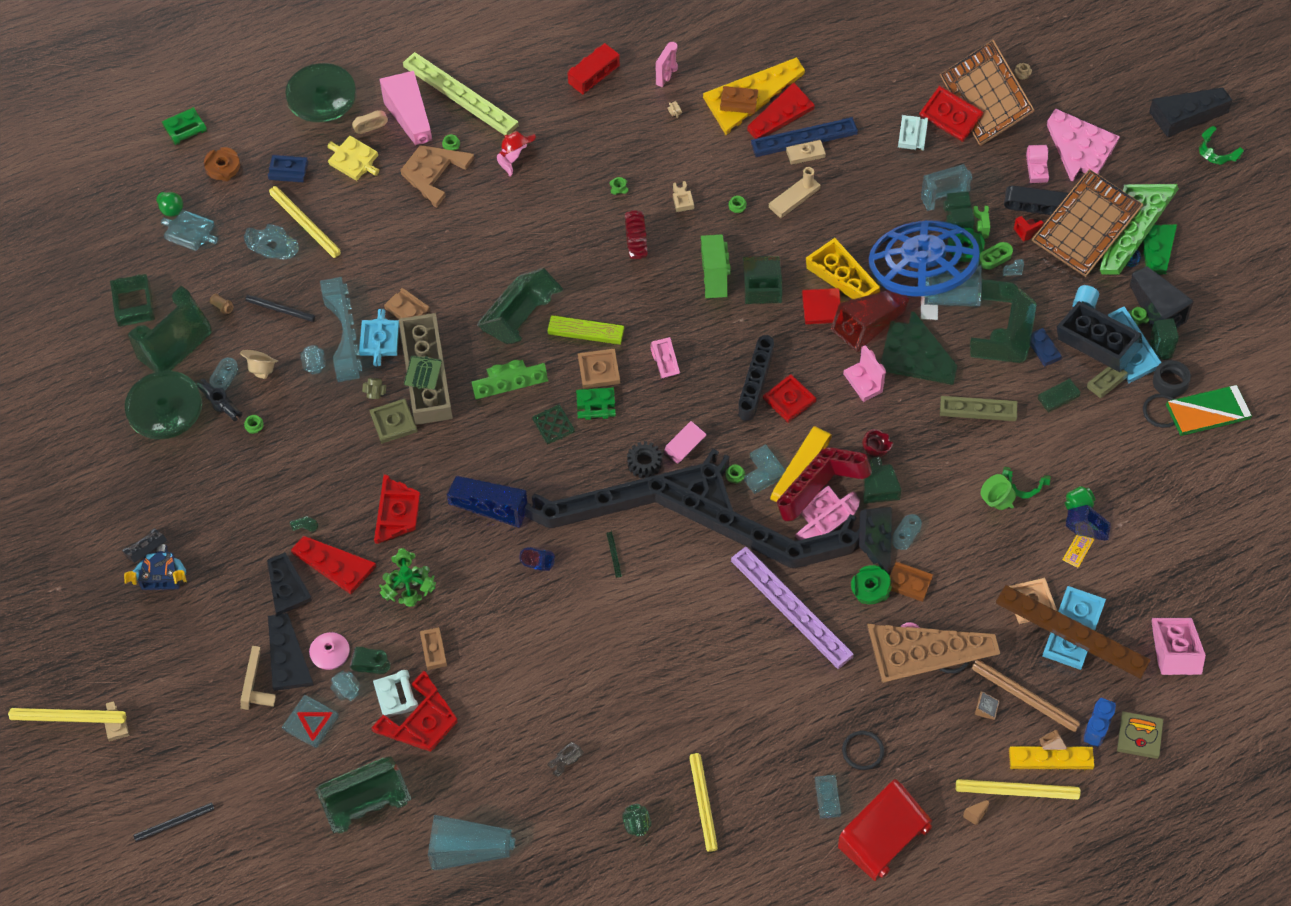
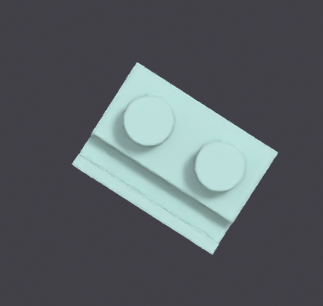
M902 115L898 147L915 150L916 148H921V150H924L928 118L920 119V117Z

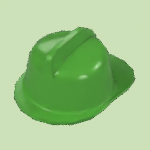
M1001 474L993 475L986 480L981 488V496L990 507H995L998 510H1004L1008 507L1014 508L1012 503L1016 498V493L1005 476Z

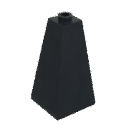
M1148 266L1141 270L1137 269L1132 274L1130 287L1140 307L1146 311V317L1149 318L1148 323L1158 340L1187 322L1194 302L1191 298Z

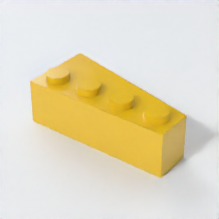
M836 238L806 257V265L809 271L833 287L839 288V291L863 307L867 308L881 298L880 287Z

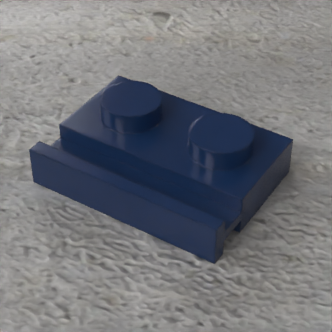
M272 155L268 179L304 183L308 159L306 157Z

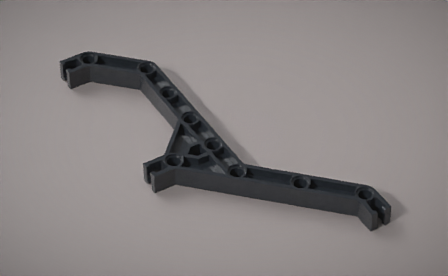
M713 448L703 464L556 501H550L534 493L532 496V507L530 503H527L525 506L526 518L547 528H556L658 503L789 568H799L850 555L859 545L860 527L857 532L850 530V527L853 528L854 521L857 519V517L850 514L841 530L794 541L734 512L722 480L724 473L729 467V456L724 454L723 461L719 466H716L713 463H716L719 451ZM703 491L702 495L696 494L695 492ZM756 537H762L763 539L757 540ZM844 540H849L850 543H845V542H843V541H844Z

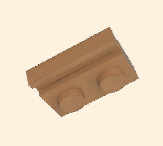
M403 288L384 305L385 309L398 319L425 315L430 311L428 305Z

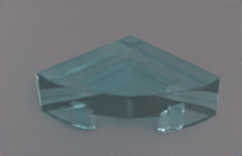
M1023 259L1015 260L1009 266L1006 265L1003 268V276L1022 275Z

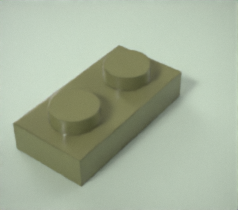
M1108 366L1087 383V388L1099 398H1102L1124 381L1128 373L1124 369L1120 373Z

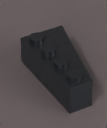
M1223 87L1152 99L1149 113L1164 134L1170 137L1228 114L1232 99Z

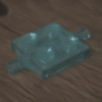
M182 210L174 220L165 217L161 220L162 225L169 227L164 237L171 242L195 251L206 241L213 244L218 242V237L210 235L211 230L215 226L212 220Z

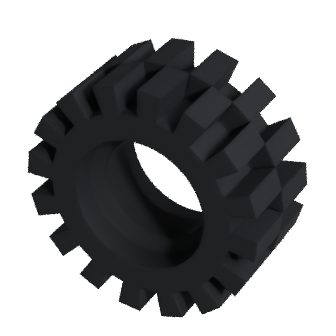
M644 441V445L638 442L637 447L634 444L627 454L629 471L633 472L635 477L639 474L641 479L643 475L647 478L649 475L655 476V472L658 474L660 472L659 468L661 469L662 455L657 445L654 447V443L651 442L650 445H647V441ZM640 456H649L652 458V462L643 465L638 463L637 459Z

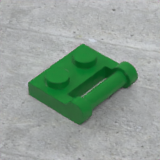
M194 107L162 121L174 145L197 133L207 131L204 122Z

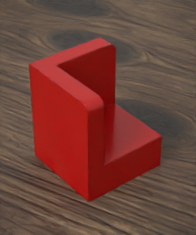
M1020 216L1015 219L1014 231L1025 242L1036 235L1044 225V222L1042 220L1035 222L1033 219L1026 221Z

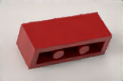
M606 43L597 47L588 57H584L579 64L570 68L567 72L568 84L583 95L620 66L619 54Z

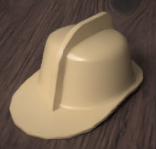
M242 350L240 352L247 359L249 372L254 373L259 378L266 379L268 374L272 373L275 362H278V360L259 351Z

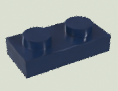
M1043 328L1026 335L1027 341L1044 367L1061 360V354Z

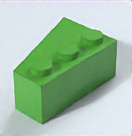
M723 235L701 236L705 298L727 297V275H730L727 242H724Z

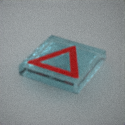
M304 695L282 726V729L317 749L339 717V714Z

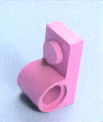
M1028 145L1026 157L1030 183L1048 182L1047 145Z
M670 337L651 342V352L654 360L657 362L661 379L680 374Z

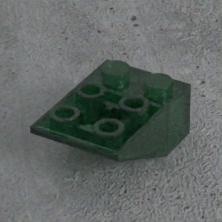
M779 256L743 257L745 304L782 303V275Z

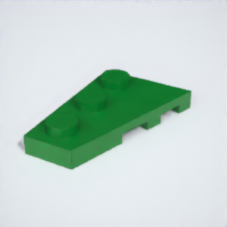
M1177 224L1153 225L1142 241L1145 264L1158 275L1166 274Z

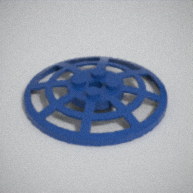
M942 221L912 222L894 228L878 239L870 251L869 268L876 282L891 292L907 296L936 295L958 287L973 275L979 265V246L976 239L968 231L955 224ZM928 230L938 231L943 234L939 236L928 235ZM920 231V235L912 238L905 236L909 233ZM961 233L972 242L973 249L962 247L956 235ZM890 237L893 238L888 243L885 251L875 254L883 242ZM951 237L956 246L945 245L943 240ZM897 240L904 242L901 248L891 249ZM946 252H956L950 262L944 259ZM962 253L973 255L970 264L962 273L954 267L960 260ZM901 254L902 261L896 265L892 261L891 255ZM885 257L887 265L892 270L884 277L877 270L874 260ZM938 264L942 266L935 270L926 271V268L934 267ZM906 265H908L912 268H917L918 272L905 270L903 268ZM946 271L954 277L940 284L926 286V277L936 276ZM897 273L907 277L918 278V287L901 285L891 280Z

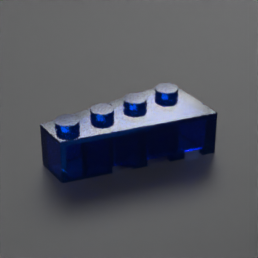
M460 476L455 477L447 493L448 504L518 528H520L524 520L525 506L528 503L526 490Z

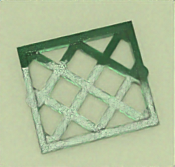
M560 404L532 417L547 445L575 432ZM557 410L556 415L550 414V412ZM546 415L544 420L538 419L539 417ZM548 416L554 418L553 423L547 421ZM556 420H563L562 425L556 424ZM545 424L551 425L550 430L544 429ZM554 426L560 428L559 433L553 431ZM563 429L569 430L568 432L561 434ZM551 434L557 435V437L550 439Z

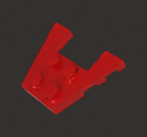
M423 671L412 683V687L426 697L400 726L383 714L371 729L374 733L431 752L458 721L439 694L436 686L429 679L428 674Z

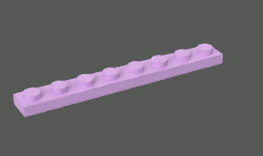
M744 547L731 558V562L837 669H840L853 658V653L747 547Z

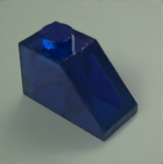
M1084 505L1068 509L1066 527L1079 536L1103 541L1108 540L1111 523L1090 506Z

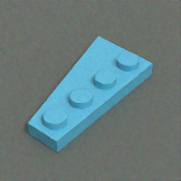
M1125 307L1108 314L1109 317L1142 334ZM1143 334L1142 348L1124 368L1128 373V384L1155 371L1156 367L1161 363Z

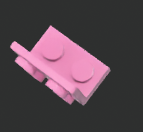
M865 345L861 349L860 363L845 369L844 375L863 402L883 392L886 370L882 364L877 362L874 352Z

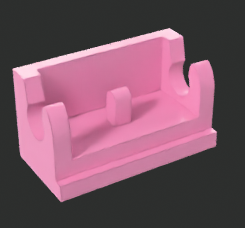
M690 421L666 445L663 453L678 464L707 434Z

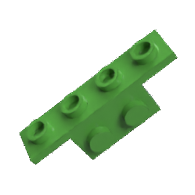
M513 360L508 364L494 365L486 369L488 377L472 381L475 399H480L546 382L548 377L544 363L526 368L523 360Z

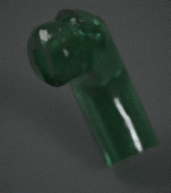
M308 516L290 521L292 530L304 528L313 532L318 528V522Z

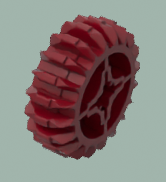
M637 210L626 212L625 228L629 257L631 259L646 258L648 252L643 212Z

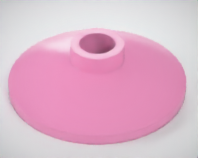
M324 633L312 642L309 651L310 658L321 669H336L348 659L350 653L349 644L340 634ZM328 646H332L330 650L325 649Z

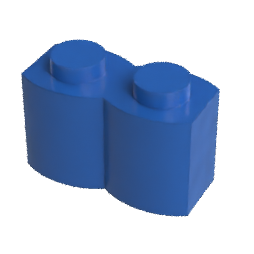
M1100 698L1096 702L1084 733V742L1096 747L1103 743L1115 713L1116 705L1114 702L1104 698Z

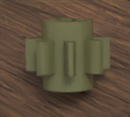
M368 378V382L363 383L362 392H366L367 398L380 399L381 395L386 394V385L382 384V379Z

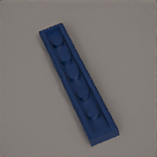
M853 117L753 139L751 140V146L755 157L786 151V147L817 140L826 142L857 135L858 130Z

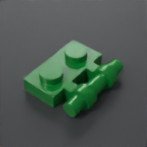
M614 388L576 390L577 410L585 409V411H577L578 419L585 418V420H591V418L597 417L608 419V417L616 416L615 409H608L615 408Z

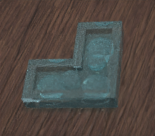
M765 444L750 453V458L758 469L745 475L744 481L753 493L756 494L779 481L786 470Z

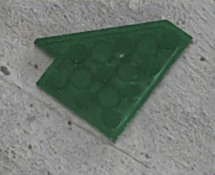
M913 311L911 312L909 324L890 321L881 364L886 372L954 385L957 364L917 314Z

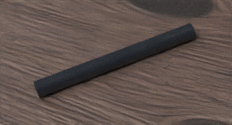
M247 295L245 299L246 302L310 322L315 320V315L255 296Z
M211 802L133 834L135 842L141 841L215 810Z

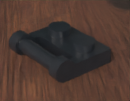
M154 528L149 531L150 534L131 547L124 548L122 552L128 560L135 563L165 543L167 539Z

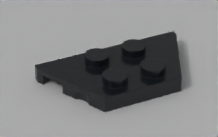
M882 507L860 511L859 546L868 555L873 564L878 563L882 570L891 575L892 508Z

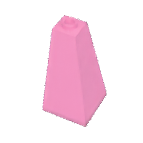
M414 71L381 78L380 85L384 104L413 143L417 145L432 141L430 126Z

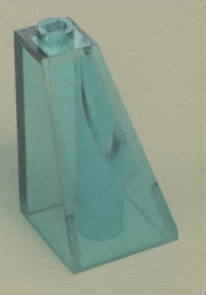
M434 815L428 850L432 870H440L510 857V850L515 848V837H512L511 830Z

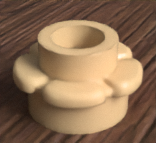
M1025 63L1017 64L1014 70L1016 77L1019 79H1027L1032 73L1030 66Z
M676 101L673 103L669 102L668 111L672 117L676 115L678 118V115L682 114Z

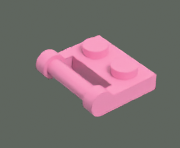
M669 42L656 61V85L663 87L665 82L670 80L672 72H676L678 69L676 62L677 44L675 42Z

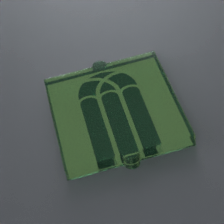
M411 356L404 385L418 387V389L435 390L442 360L428 358V356Z

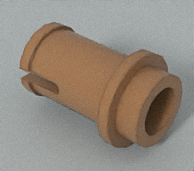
M213 294L210 298V303L219 308L223 314L232 312L234 306L230 300H225L218 294Z

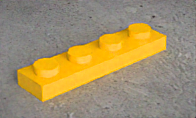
M1042 747L1009 748L1010 769L1094 768L1093 747H1067L1066 750H1044Z

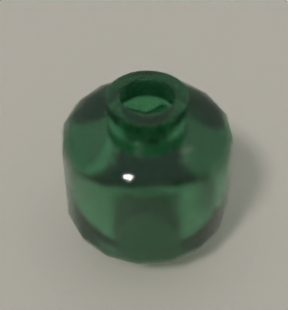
M640 804L629 805L622 814L624 827L628 834L637 837L643 836L652 825L647 808Z

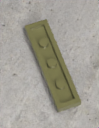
M941 396L940 416L1016 421L1017 401Z

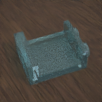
M964 164L924 175L921 199L927 211L933 210L935 200L941 197L961 193L964 200L968 199L972 174Z

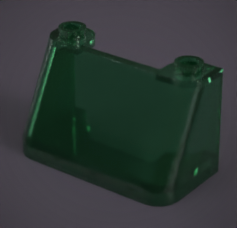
M180 286L172 294V300L177 307L152 330L145 325H139L128 333L136 358L159 375L169 373L203 342L212 331L206 316L190 292L183 286Z

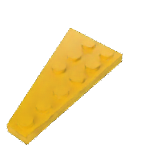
M796 57L723 86L758 89L755 110L757 112L770 101V98L774 95L777 96L787 85L790 86L803 76L805 69ZM723 86L703 93V98L727 135L733 127L739 126L742 120L753 114L721 111L720 104Z

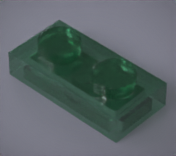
M1068 379L1040 393L1038 400L1047 412H1050L1080 396L1081 392L1072 380Z

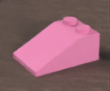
M1152 618L1156 656L1161 674H1202L1206 655L1192 618Z

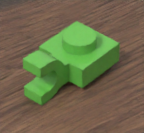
M974 206V216L980 219V221H977V232L980 231V234L986 239L989 237L990 232L989 207L985 206L984 211L980 212L978 206Z

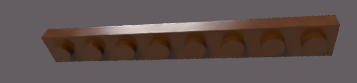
M1005 585L996 600V604L1139 679L1142 678L1151 661L1008 585Z

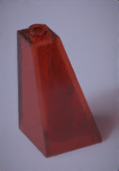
M886 290L841 302L830 330L858 352L905 312L909 298L905 295Z

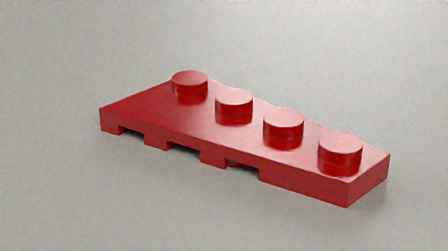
M792 83L747 126V131L755 139L769 136L814 110L815 105L795 83Z
M303 536L291 549L292 554L349 594H352L377 567L376 563L306 536Z

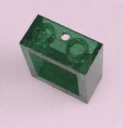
M147 274L110 281L114 315L119 327L155 320L151 286ZM145 289L146 305L121 309L119 294Z

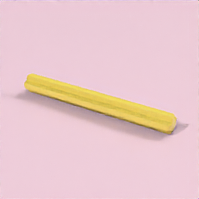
M699 753L691 754L690 763L706 850L712 852L718 849L701 755Z

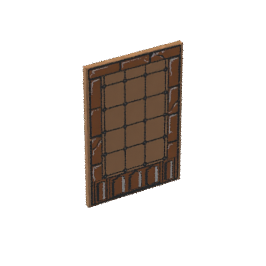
M994 40L940 74L949 92L983 111L982 117L972 129V133L980 146L1035 111Z
M1089 169L1032 238V241L1086 277L1143 207V204Z

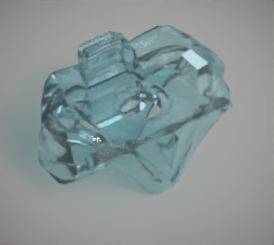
M267 224L263 230L247 228L244 235L247 247L267 258L289 259L295 256L299 250L297 240L286 235L283 227ZM271 241L277 243L274 249L267 246V244Z

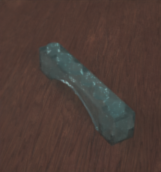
M342 277L321 280L320 285L324 305L338 317L343 328L341 343L333 356L337 381L360 378L359 371L362 370L361 360L356 358V355L360 354L358 344H354L353 341L357 337L355 329H351V325L354 324L353 315L348 313V310L351 309L350 299H346L345 296L349 294L347 283L343 284Z

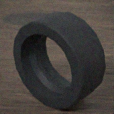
M1168 360L1156 367L1152 382L1154 388L1160 394L1168 397H1178L1188 389L1191 374L1189 369L1181 362ZM1175 373L1183 382L1178 385L1168 384L1163 381L1161 374Z

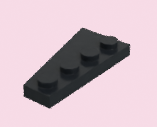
M288 613L279 616H268L273 690L314 686Z

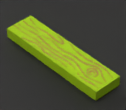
M552 315L548 327V334L619 345H621L624 333V326Z

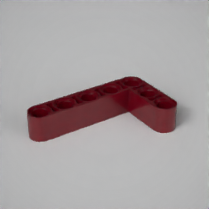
M831 447L821 450L777 500V506L784 521L796 519L834 474L856 479L869 477L872 474L867 455Z

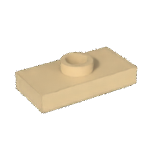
M821 140L786 147L791 165L825 158L826 154Z

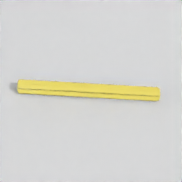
M277 186L269 190L270 195L333 258H337L341 254L340 249Z
M11 708L8 713L10 720L125 723L127 718L124 711Z
M962 779L956 781L957 792L1079 799L1081 794L1079 787Z

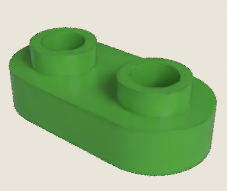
M1000 242L980 254L979 265L984 269H993L1008 261L1012 257V246L1006 242Z

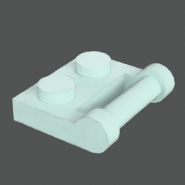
M401 670L397 674L373 681L382 714L388 718L413 711L418 707V702L414 699L409 683L410 675L408 670ZM401 682L407 701L406 704L401 705L395 683Z

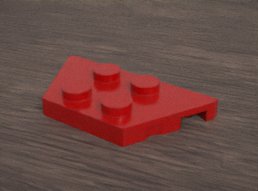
M385 474L383 476L377 516L375 544L414 531L417 525L420 492L413 488H408L400 481L396 482L390 479V476Z

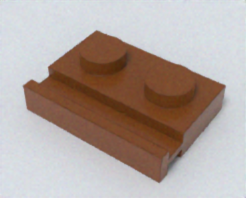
M723 86L720 110L755 114L758 89Z
M895 562L890 575L891 591L923 602L933 574Z

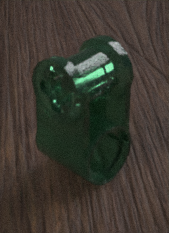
M355 647L350 669L356 672L385 674L389 671L391 664L387 654L382 650Z

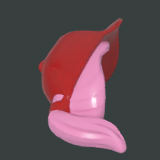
M514 131L509 135H505L501 145L502 151L497 155V161L510 177L513 174L511 164L519 157L521 150L527 147V143L536 139L535 134L525 137L521 133Z

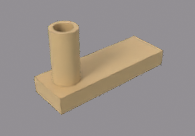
M806 167L803 170V178L769 203V208L780 218L784 217L820 190L821 185L814 180V169Z
M252 646L241 696V709L249 710L250 703L273 707L275 704V694L253 691L260 658V647Z

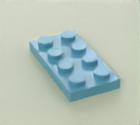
M1067 586L1058 612L1095 631L1106 599ZM1050 633L1043 657L1081 670L1088 651Z

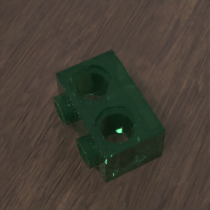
M1174 319L1155 321L1151 331L1149 344L1161 360L1173 357L1179 339Z

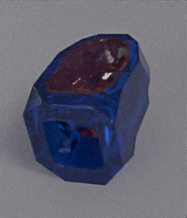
M527 547L520 551L519 559L526 567L550 571L554 564L555 555L550 550Z

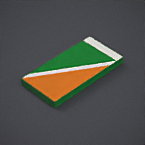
M1237 385L1170 400L1166 403V407L1180 436L1250 420L1252 417Z

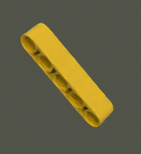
M816 426L811 429L774 488L770 498L772 501L777 503L781 495L817 454L827 448L832 434Z

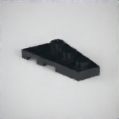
M285 552L267 560L276 616L312 601L310 593Z

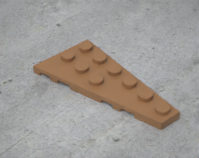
M867 624L882 683L1000 654L995 634Z

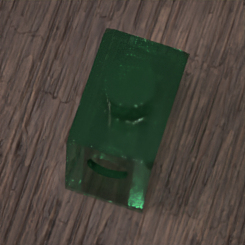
M872 458L870 460L872 474L863 479V503L900 500L902 490L892 465H882L881 458Z

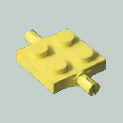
M349 136L340 146L333 142L328 144V148L335 152L328 160L329 165L357 181L367 171L375 176L379 173V169L372 166L373 161L378 157V152L357 139Z

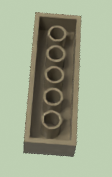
M436 313L399 319L407 375L412 358L441 362L435 389L425 388L429 384L433 369L432 364L427 363L429 369L422 368V371L421 367L425 363L420 362L417 365L420 367L416 368L412 383L414 386L409 385L415 425L453 419ZM426 370H427L425 382H424V385H423L425 373H426ZM420 371H421L419 383H418V386H417L419 374H420Z

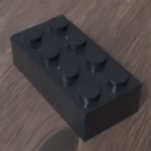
M1080 301L1057 325L1058 340L1120 373L1142 348V334Z

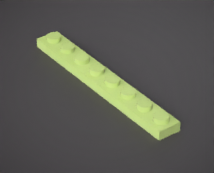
M414 52L403 62L404 68L414 71L416 76L502 134L509 135L519 126L517 120Z

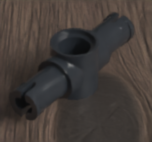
M201 379V382L196 384V388L206 395V399L211 402L215 411L225 412L233 421H237L238 418L242 417V412L232 404L224 389L211 386L205 379Z

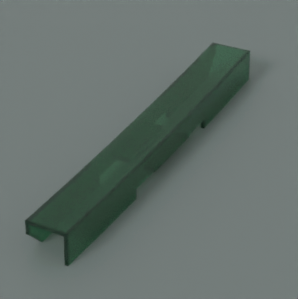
M611 530V532H606L615 577L618 578L622 576Z

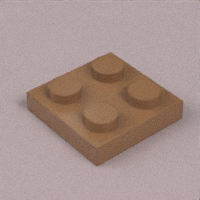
M615 349L578 353L583 389L620 384Z

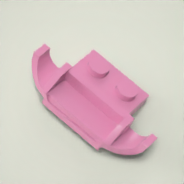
M827 486L802 511L801 515L809 524L803 527L795 537L798 540L830 533L845 522L850 514L854 515L860 503L859 497L852 491L840 500L832 489Z

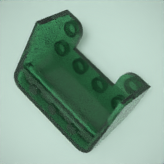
M391 756L369 763L315 788L333 834L347 831L352 824L351 819L362 818L366 815V812L380 810L387 803L400 808L412 800L400 769Z

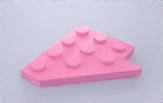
M1057 109L1053 111L1047 121V127L1071 181H1074L1079 171L1086 173L1091 169L1099 174L1120 136Z

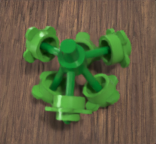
M404 548L399 549L398 553L391 558L392 562L400 567V570H394L390 574L385 573L383 580L386 581V584L384 586L379 585L382 590L380 592L382 598L387 601L391 599L395 602L394 597L398 594L395 589H402L405 584L406 590L402 592V598H399L398 601L400 604L404 603L408 607L417 604V601L422 600V595H418L415 589H410V582L414 586L421 584L419 590L425 592L423 596H426L428 592L432 593L436 588V582L433 581L435 576L428 577L429 567L423 566V568H418L415 566L412 570L408 568L412 560L415 559V554L409 553Z

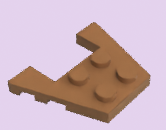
M420 145L401 169V175L415 188L417 187L422 192V195L426 199L428 198L432 205L437 208L445 198V192L432 185L449 163L466 170L474 160V154Z

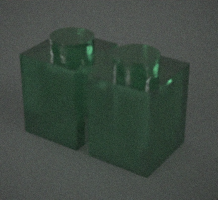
M969 191L947 193L946 201H943L944 212L947 211L946 222L961 228L973 229L974 216Z

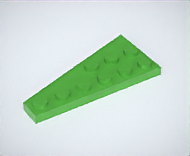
M1177 184L1124 185L1123 191L1141 202L1143 207L1104 254L1100 267L1101 274L1121 273L1178 191Z

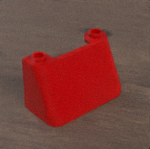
M894 779L845 827L839 836L838 849L876 881L879 877L884 878L890 871V861L916 835H926L931 830L932 819L897 779Z

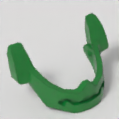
M1212 126L1202 134L1204 141L1199 146V152L1209 162L1219 165L1230 160L1235 162L1244 153V150L1240 147L1231 154L1217 155L1214 153L1213 148L1207 147V143L1211 140L1210 137L1217 128Z
M1009 467L1003 468L1002 475L1008 478V481L1015 490L1016 496L1020 498H1030L1040 492L1043 485H1050L1051 477L1044 475L1041 477L1037 489L1034 488L1031 492L1020 491L1016 488L1015 484H1012L1013 471Z

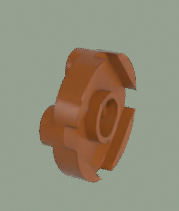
M221 147V150H212L205 156L204 166L207 175L211 178L226 182L231 180L239 171L241 164L237 153L233 149ZM225 162V165L219 166L218 164Z

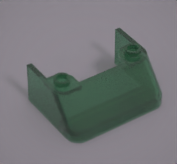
M545 268L521 274L508 286L477 325L482 331L505 344L521 341L522 338L517 329L537 306L546 305L551 300L550 296L561 292L563 288Z
M982 279V299L1010 302L1012 305L1007 329L998 328L993 330L990 340L971 337V357L1015 363L1026 361L1036 315V301L1014 283Z

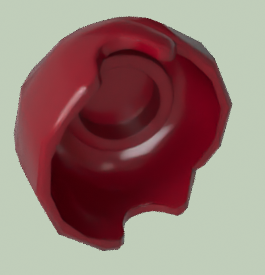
M878 429L866 432L862 441L864 450L872 457L886 455L893 446V442L889 440V434L883 433Z

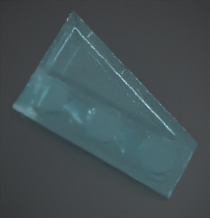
M981 265L977 267L976 271L967 281L958 287L944 293L924 296V305L980 306L982 290ZM965 268L959 269V272L962 273ZM948 271L936 276L926 277V286L940 284L954 277Z

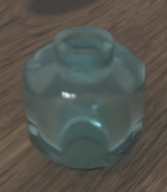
M317 345L305 347L304 351L300 354L303 369L311 374L321 373V369L326 367L327 364L324 350L318 348Z
M341 671L331 679L332 684L330 688L341 701L346 699L352 701L359 695L358 690L361 684L350 671Z

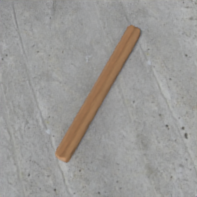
M976 660L973 664L972 669L1071 731L1076 732L1081 723L1077 719L984 662Z

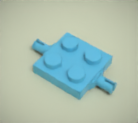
M381 309L378 310L377 319L362 320L359 353L360 356H374V366H377V363L378 366H381L382 356H397L399 320L385 319L386 311L382 309V313Z

